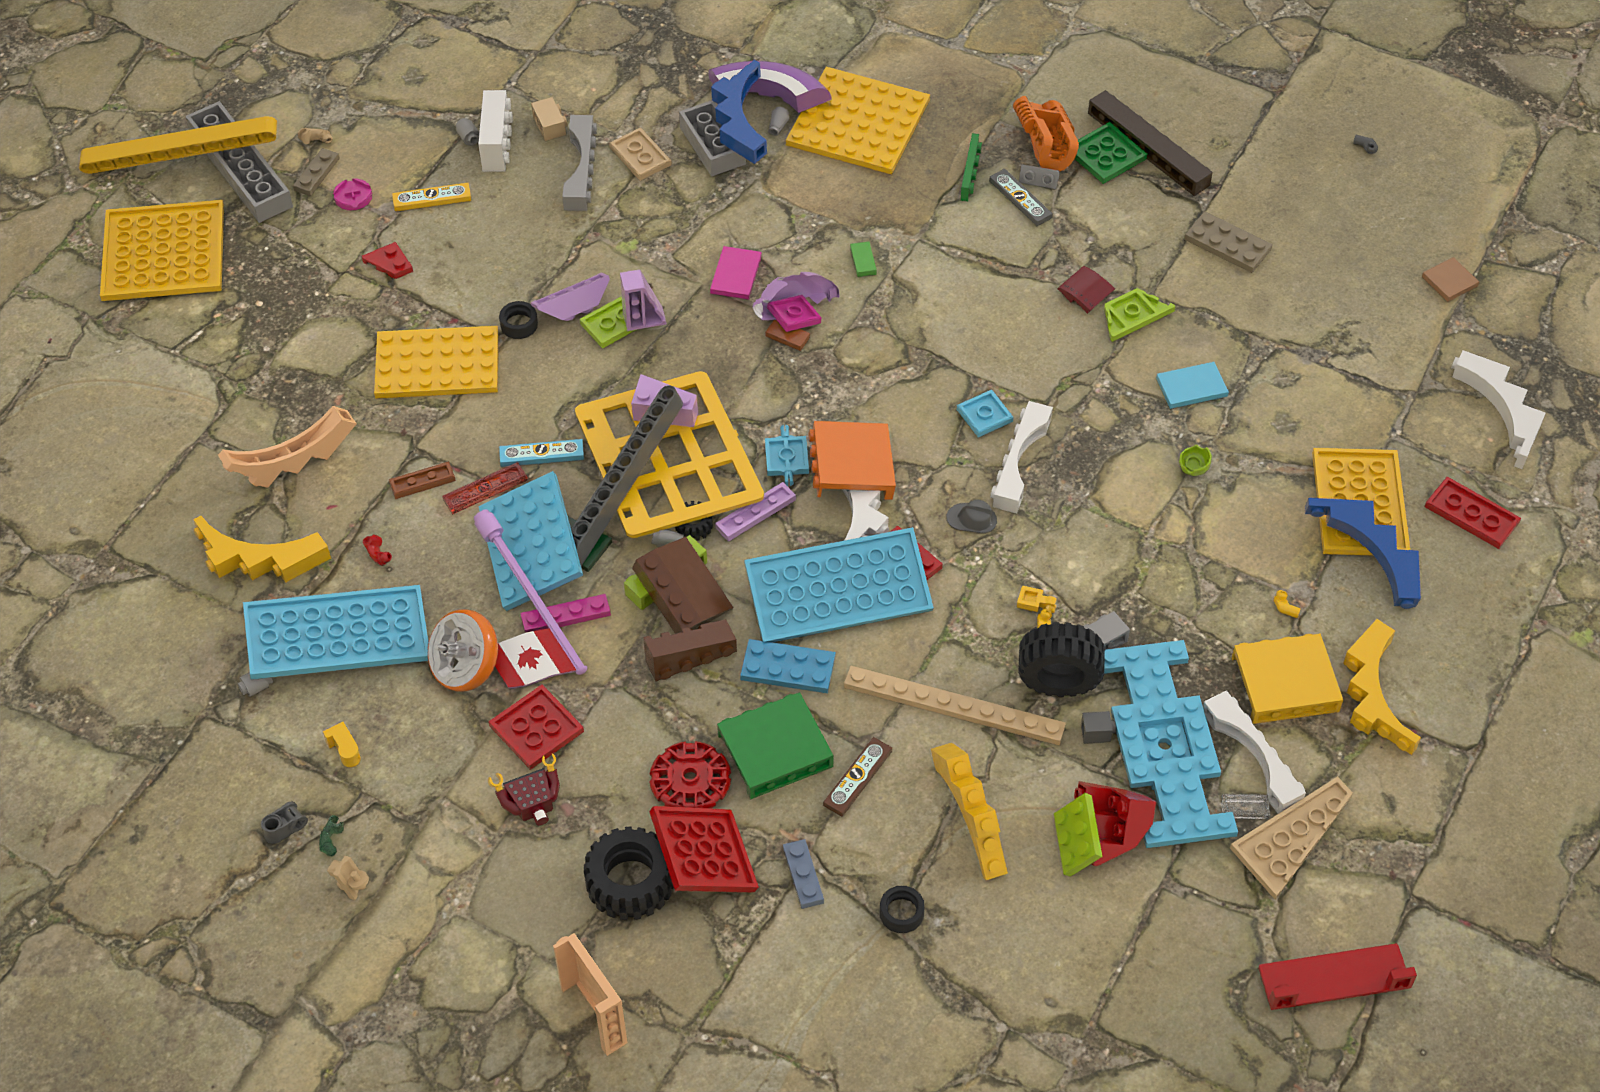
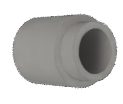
M462 118L456 123V132L466 145L471 146L478 143L480 132L471 120Z
M249 672L239 677L240 682L237 684L243 695L248 694L251 697L268 688L269 684L273 683L271 677L250 679Z

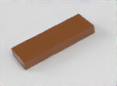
M448 461L389 479V484L395 499L454 482L456 479Z

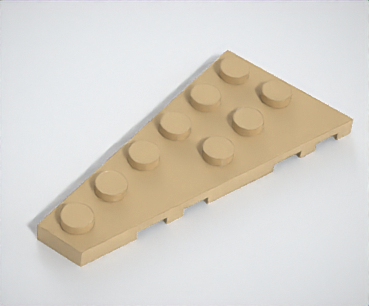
M1337 776L1233 842L1230 849L1276 900L1351 799L1353 792Z

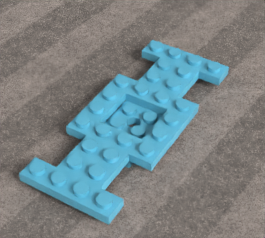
M1184 640L1105 650L1104 674L1123 671L1131 704L1111 707V714L1113 720H1115L1116 734L1130 788L1151 786L1152 790L1155 791L1162 821L1153 822V825L1144 835L1146 848L1229 838L1238 835L1233 812L1210 815L1200 779L1215 778L1221 775V769L1200 695L1177 698L1169 665L1188 663L1189 656ZM1167 743L1170 748L1162 749L1159 747V744Z

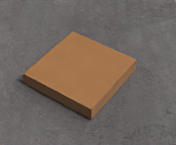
M1454 257L1422 274V278L1447 302L1479 285V281Z

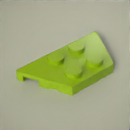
M1138 288L1105 303L1104 312L1110 340L1113 342L1175 312L1176 306L1172 303L1168 306L1159 302L1158 297L1149 295Z

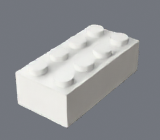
M506 90L483 91L478 144L483 172L505 171L506 164H509V152L507 150H510L511 145L508 137L512 135L509 123L513 122L512 112H509L511 100L507 98Z

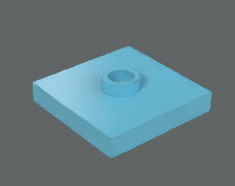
M989 390L957 405V411L978 438L1012 423L1014 419L993 390Z

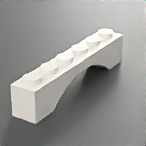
M1029 401L1026 409L1022 408L1020 420L1022 421L1020 424H1016L1014 430L1016 437L1010 440L1008 447L1010 453L1009 455L1005 454L1002 463L1004 469L1003 471L999 470L996 482H998V485L993 486L990 498H993L994 508L1017 514L1024 492V483L1020 478L1018 462L1023 452L1032 443L1046 435L1051 422L1053 407Z
M1227 690L1204 701L1203 709L1210 726L1215 731L1224 733L1247 747L1259 762L1266 779V799L1278 814L1305 797L1306 792L1303 785L1296 781L1292 776L1290 768L1282 763L1276 750L1268 745L1263 733L1255 728L1249 715L1244 714L1239 707L1238 701L1231 697Z

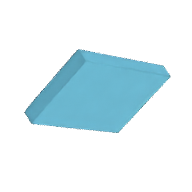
M1215 362L1158 373L1156 376L1170 409L1227 397L1229 393Z

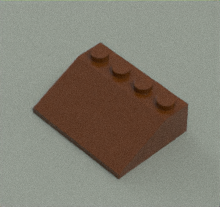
M687 537L648 552L636 559L632 567L675 634L680 633L681 629L688 627L696 630L700 625L709 623L733 609L732 604Z

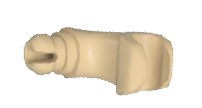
M301 128L298 131V138L304 144H309L314 140H320L329 144L333 140L328 130Z

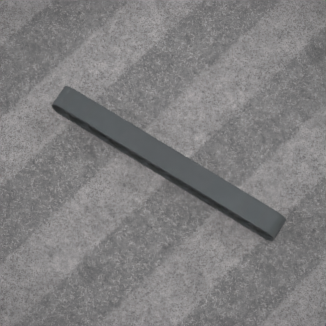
M667 385L658 392L573 525L571 531L581 566L682 408L683 401L675 387Z

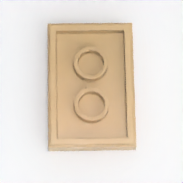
M638 128L609 143V148L639 181L672 165L671 159L642 128Z

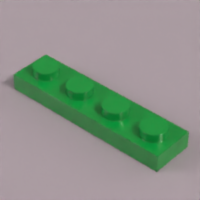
M972 133L960 201L968 202L969 194L974 192L975 183H972V180L976 181L977 169L974 168L979 166L980 156L977 153L981 154L982 142H979L980 134Z

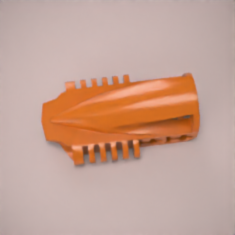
M1026 96L1018 98L1014 102L1013 108L1025 132L1030 134L1034 154L1040 167L1058 170L1059 172L1065 170L1075 159L1079 142L1074 134V126L1063 106L1055 100H1049L1041 105L1029 102Z

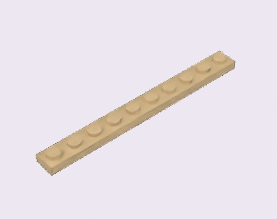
M850 666L844 682V688L1059 746L1066 726V722L855 666Z

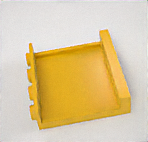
M1321 633L1305 634L1298 637H1284L1277 640H1262L1255 643H1240L1234 646L1232 660H1237L1252 707L1250 716L1252 724L1340 712L1343 697Z

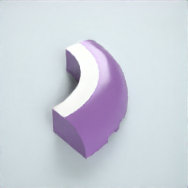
M752 61L730 63L709 69V80L712 84L718 82L723 77L730 80L732 76L739 73ZM758 61L760 62L761 77L748 91L758 92L759 95L769 97L779 96L798 113L832 100L830 92L813 76L798 68L769 61Z

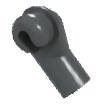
M1355 135L1353 144L1363 146L1369 154L1377 152L1378 145L1373 138Z

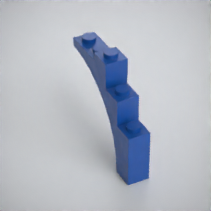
M756 60L746 65L739 73L732 76L730 80L723 77L711 87L712 101L718 104L715 108L716 122L722 125L719 129L720 143L753 164L767 154V140L752 128L742 109L747 92L761 77L760 62Z

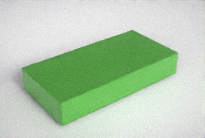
M870 242L850 244L857 277L877 275Z

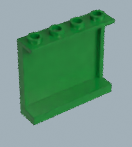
M800 692L786 695L783 699L768 702L762 707L747 710L741 715L726 718L717 723L718 737L723 738L746 784V791L750 800L833 767L834 755Z

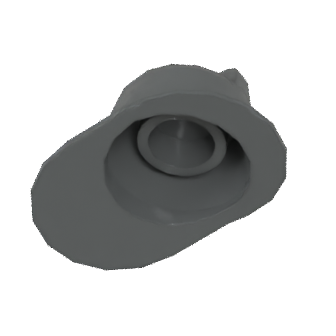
M973 500L969 503L953 505L946 514L949 525L961 531L987 533L991 532L997 524L995 512L988 503L982 500Z

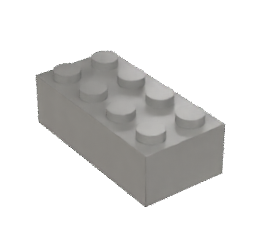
M712 100L679 111L680 129L711 177L746 165L744 157L720 143L719 129L722 125L716 122L715 108L717 105Z

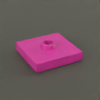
M803 295L769 302L767 305V309L786 332L820 324L822 317Z

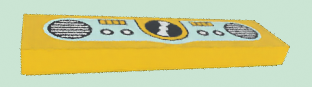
M469 183L392 193L395 211L471 201Z

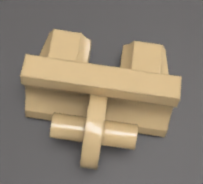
M344 856L342 861L333 860L327 870L330 876L335 877L337 880V886L344 890L352 900L357 899L358 891L365 889L369 881L367 873L359 870L351 857Z

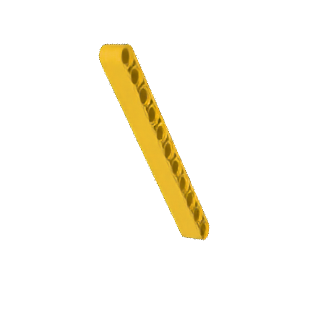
M270 116L85 148L81 150L79 169L83 173L92 174L269 143L276 140L277 120Z

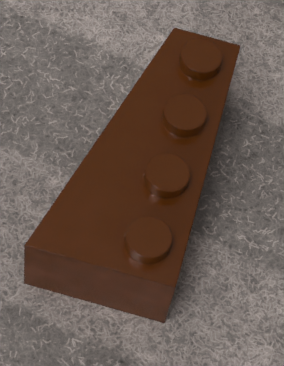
M726 619L702 624L696 630L688 627L681 629V632L670 635L669 632H664L660 634V637L652 639L651 635L643 637L645 661L655 682L669 679L675 674L688 672L694 667L709 664L713 660L728 657L737 652V639Z

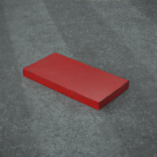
M1449 477L1443 480L1424 506L1497 549H1500L1521 521V517Z

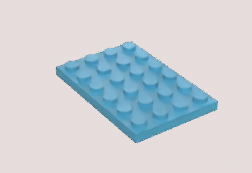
M553 471L478 506L479 511L487 509L494 514L504 530L501 537L539 596L583 576L557 475ZM487 542L503 608L508 611L530 601L529 596L494 542Z

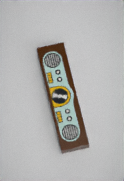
M873 737L823 801V806L843 817L892 753V747Z

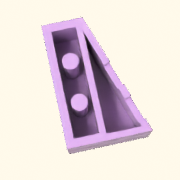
M641 270L620 273L622 307L627 331L666 325L662 305Z
M642 374L640 375L631 403L633 421H640L658 392L668 384ZM675 387L683 401V406L671 425L694 427L698 415L697 395Z

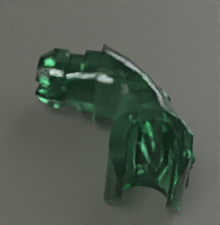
M336 815L329 817L319 839V850L331 857L337 853V849L330 837L333 833L340 834L344 831V822L336 824L339 819Z

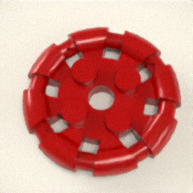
M684 741L669 746L662 755L659 754L656 757L649 773L652 777L649 781L652 793L666 807L712 809L716 806V802L719 799H724L731 785V779L729 778L731 768L722 753L719 754L715 747L699 741H695V743H686ZM686 752H695V754H686ZM711 758L712 760L708 764L705 759ZM670 759L676 760L673 764L669 762ZM689 772L697 775L694 779H686L684 777ZM713 774H718L720 777H713ZM709 789L713 791L710 796L708 795ZM670 790L673 792L672 796L667 794ZM686 798H695V802H686Z

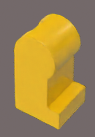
M344 722L323 731L328 747L336 746L344 766L354 767L359 764L361 756L358 746Z

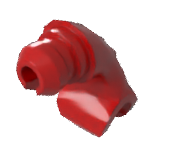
M373 534L363 539L362 543L375 563L383 566L391 561V553L380 552V546L382 545L381 537Z

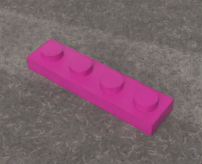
M606 594L547 607L559 627L611 616ZM537 609L520 613L525 633L549 628Z

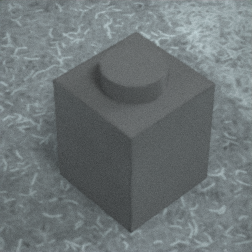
M1110 711L1082 713L1081 730L1083 743L1111 742L1112 733L1116 732L1115 720H1111Z

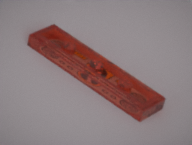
M516 462L442 497L453 515L524 483L528 479L519 463Z

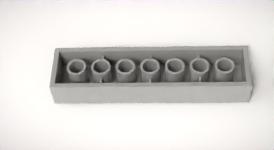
M220 101L185 116L189 130L235 122ZM254 145L206 153L258 223L293 208L290 191Z

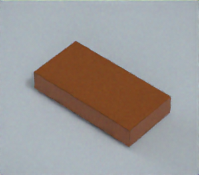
M776 319L765 331L766 337L799 351L802 350L810 339V333L802 329L786 332Z

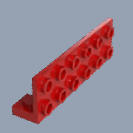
M1397 943L1260 964L1258 968L1271 1010L1410 989L1417 977L1414 967L1406 968Z

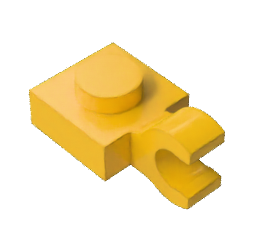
M1022 586L1017 601V608L1038 612L1041 607L1051 611V613H1055L1057 598L1043 596L1044 590Z

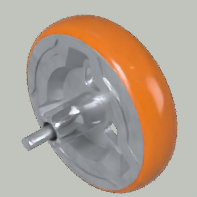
M459 609L446 614L439 620L429 639L428 662L432 674L442 686L457 692L473 690L481 686L488 679L495 667L498 655V642L496 633L486 617L473 610ZM457 633H460L461 636L459 641H457ZM456 658L459 662L454 667V660Z

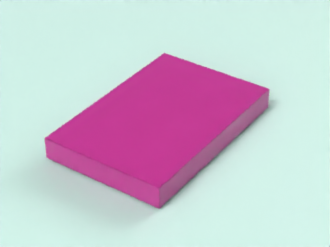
M723 246L710 288V294L749 300L762 252Z

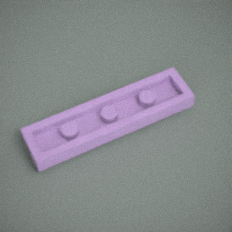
M782 482L764 493L762 501L741 507L716 522L715 528L729 542L794 502L796 495Z

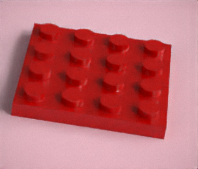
M653 806L649 813L675 891L755 892L759 888L731 809Z

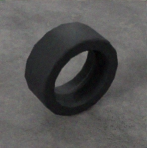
M514 301L505 305L500 311V327L507 337L513 339L527 338L534 334L538 327L537 312L530 303ZM516 315H525L530 318L528 322L522 325H512L507 322L508 319Z
M895 886L883 894L880 901V919L885 927L896 933H909L921 925L925 908L924 900L918 891L908 886ZM905 899L915 905L916 913L909 919L899 920L889 914L888 906L892 901Z

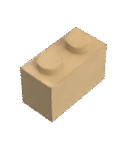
M553 97L531 103L533 118L544 141L566 135L565 127H568L566 117L561 115L560 105L555 103Z

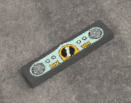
M1005 168L990 176L989 181L1036 226L1052 219L1053 213Z

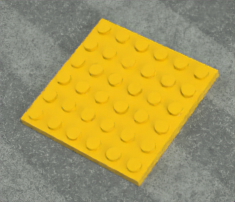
M826 67L818 81L830 92L832 100L802 111L786 138V146L892 175L930 101V94Z
M223 200L106 209L100 286L101 301L222 291Z

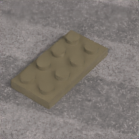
M1206 211L1198 218L1184 237V240L1251 273L1254 272L1271 251L1273 245Z

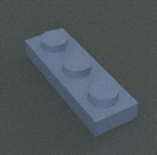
M806 840L783 844V851L801 909L824 904V897Z

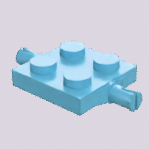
M784 425L780 427L781 436L765 438L767 476L783 475L785 484L788 486L789 479L790 486L794 484L793 475L809 474L806 436L789 435V426L785 425L784 431Z

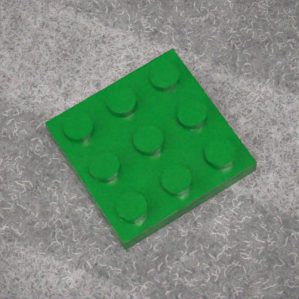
M1111 122L1078 139L1079 147L1075 156V160L1102 184L1145 161L1147 158V154Z

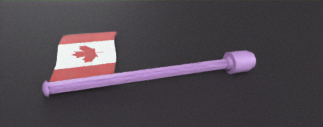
M487 509L480 511L474 516V525L486 542H494L549 627L548 629L527 632L498 643L495 668L509 689L529 686L557 675L576 672L577 675L584 674L587 671V666H584L501 537L504 531L492 512H489Z

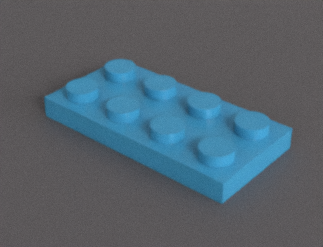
M749 639L740 680L828 694L836 652Z

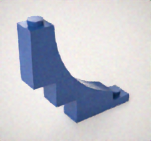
M1308 498L1305 505V514H1311L1314 517L1326 515L1327 526L1348 534L1374 555L1386 573L1391 585L1394 606H1401L1404 609L1416 607L1421 599L1419 551L1397 549L1396 526L1374 524V501Z

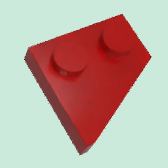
M396 242L361 256L364 264L370 263L376 267V270L387 273L388 276L394 279L413 272L412 265Z

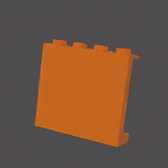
M814 421L813 428L809 429L808 441L812 442V445H810V457H813L814 460H812L811 471L815 473L813 488L817 489V497H821L822 489L883 491L885 500H893L896 483L888 424Z

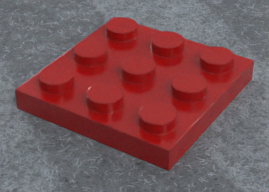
M543 684L488 721L491 729L530 770L542 762L543 756L547 759L584 732V727Z

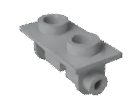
M1022 164L1019 182L1056 189L1060 173L1058 170Z

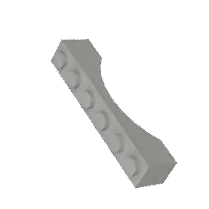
M570 115V142L579 151L581 161L575 173L564 182L563 206L564 211H587V205L591 203V191L589 189H592L593 186L590 175L594 174V165L591 161H595V150H592V148H596V136L594 134H597V123H594L593 115Z

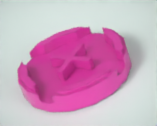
M357 178L348 182L347 180L340 182L333 192L336 205L345 210L364 208L372 199V190L369 183Z

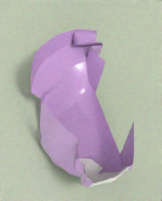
M801 272L800 275L777 277L767 285L761 298L756 299L753 303V310L761 320H773L775 317L767 309L769 302L803 295L805 298L810 297L817 304L824 298H827L830 302L831 298L840 297L839 289L832 281L812 272Z

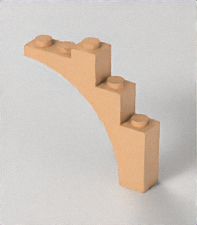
M332 406L310 428L281 444L254 451H230L223 449L218 456L223 463L222 466L227 471L241 473L244 476H248L249 482L254 486L268 488L282 470L298 474L311 457L328 460L356 426V422L348 410Z

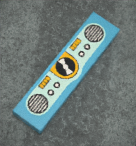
M582 439L499 446L501 467L584 460Z

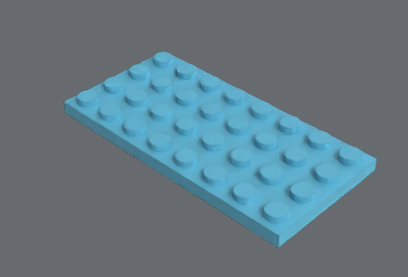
M913 527L744 560L763 642H777L929 612L934 609Z
M420 585L243 602L250 679L428 661L429 642Z

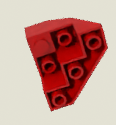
M1083 781L1078 782V788L1074 792V799L1084 793L1092 795L1102 857L1093 862L1092 865L1099 866L1135 848L1153 825L1156 801L1148 796L1125 789Z

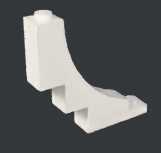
M1463 350L1460 357H1455L1451 368L1455 370L1452 377L1479 391L1496 407L1507 427L1510 448L1516 450L1513 456L1517 458L1514 467L1523 469L1542 424L1545 412L1523 405L1528 390L1505 382L1510 367Z

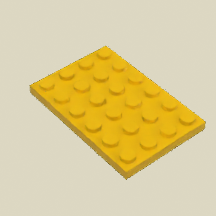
M498 326L378 331L374 387L375 399L498 392Z
M1313 448L1312 456L1317 498L1374 501V524L1396 526L1397 549L1411 550L1398 451ZM1326 515L1319 517L1323 554L1373 555L1366 547L1348 534L1327 526Z

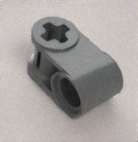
M287 802L281 808L262 819L261 828L264 838L268 843H279L294 832L304 828L308 818L298 811L295 802Z

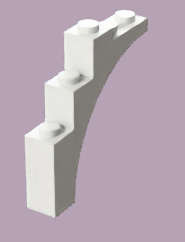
M842 489L848 498L852 510V523L845 540L889 531V517L877 511L881 505L879 490Z

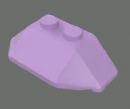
M599 273L531 302V305L564 321L572 320L576 314L581 312L588 313L593 310V307L599 305L610 278L604 273Z

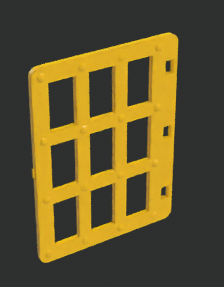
M698 371L662 381L682 390L696 387L708 413L698 415L694 427L670 425L663 438L679 434L691 461L668 468L661 450L657 446L649 458L655 472L638 476L618 507L617 514L626 535L630 538L645 536L660 530L758 503L764 499V491L737 437L738 433L736 429H733L720 399L705 372ZM636 389L583 403L575 408L576 417L602 478L607 474L604 467L612 466L631 436L628 435L615 439L604 412L627 407L633 420L631 403ZM633 421L635 427H637L640 421ZM592 423L594 428L587 429L586 424ZM714 424L726 451L704 457L692 430ZM733 463L745 491L722 497L710 469ZM697 473L709 501L686 507L674 479ZM661 483L673 512L649 518L638 490ZM630 511L632 516L625 518L623 512Z

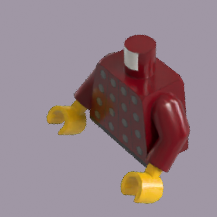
M552 754V764L545 763V757L543 756L542 758L543 764L547 766L546 772L542 768L504 783L503 776L496 773L499 779L498 784H494L491 777L488 778V784L491 787H495V794L504 810L514 816H520L523 821L533 818L538 826L544 825L549 821L546 813L553 810L552 803L557 800L560 789L557 769H554L556 762L554 754Z

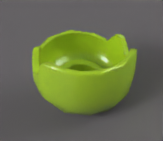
M1196 444L1186 448L1180 454L1179 465L1183 472L1190 476L1203 475L1210 468L1212 455L1207 447L1201 448Z

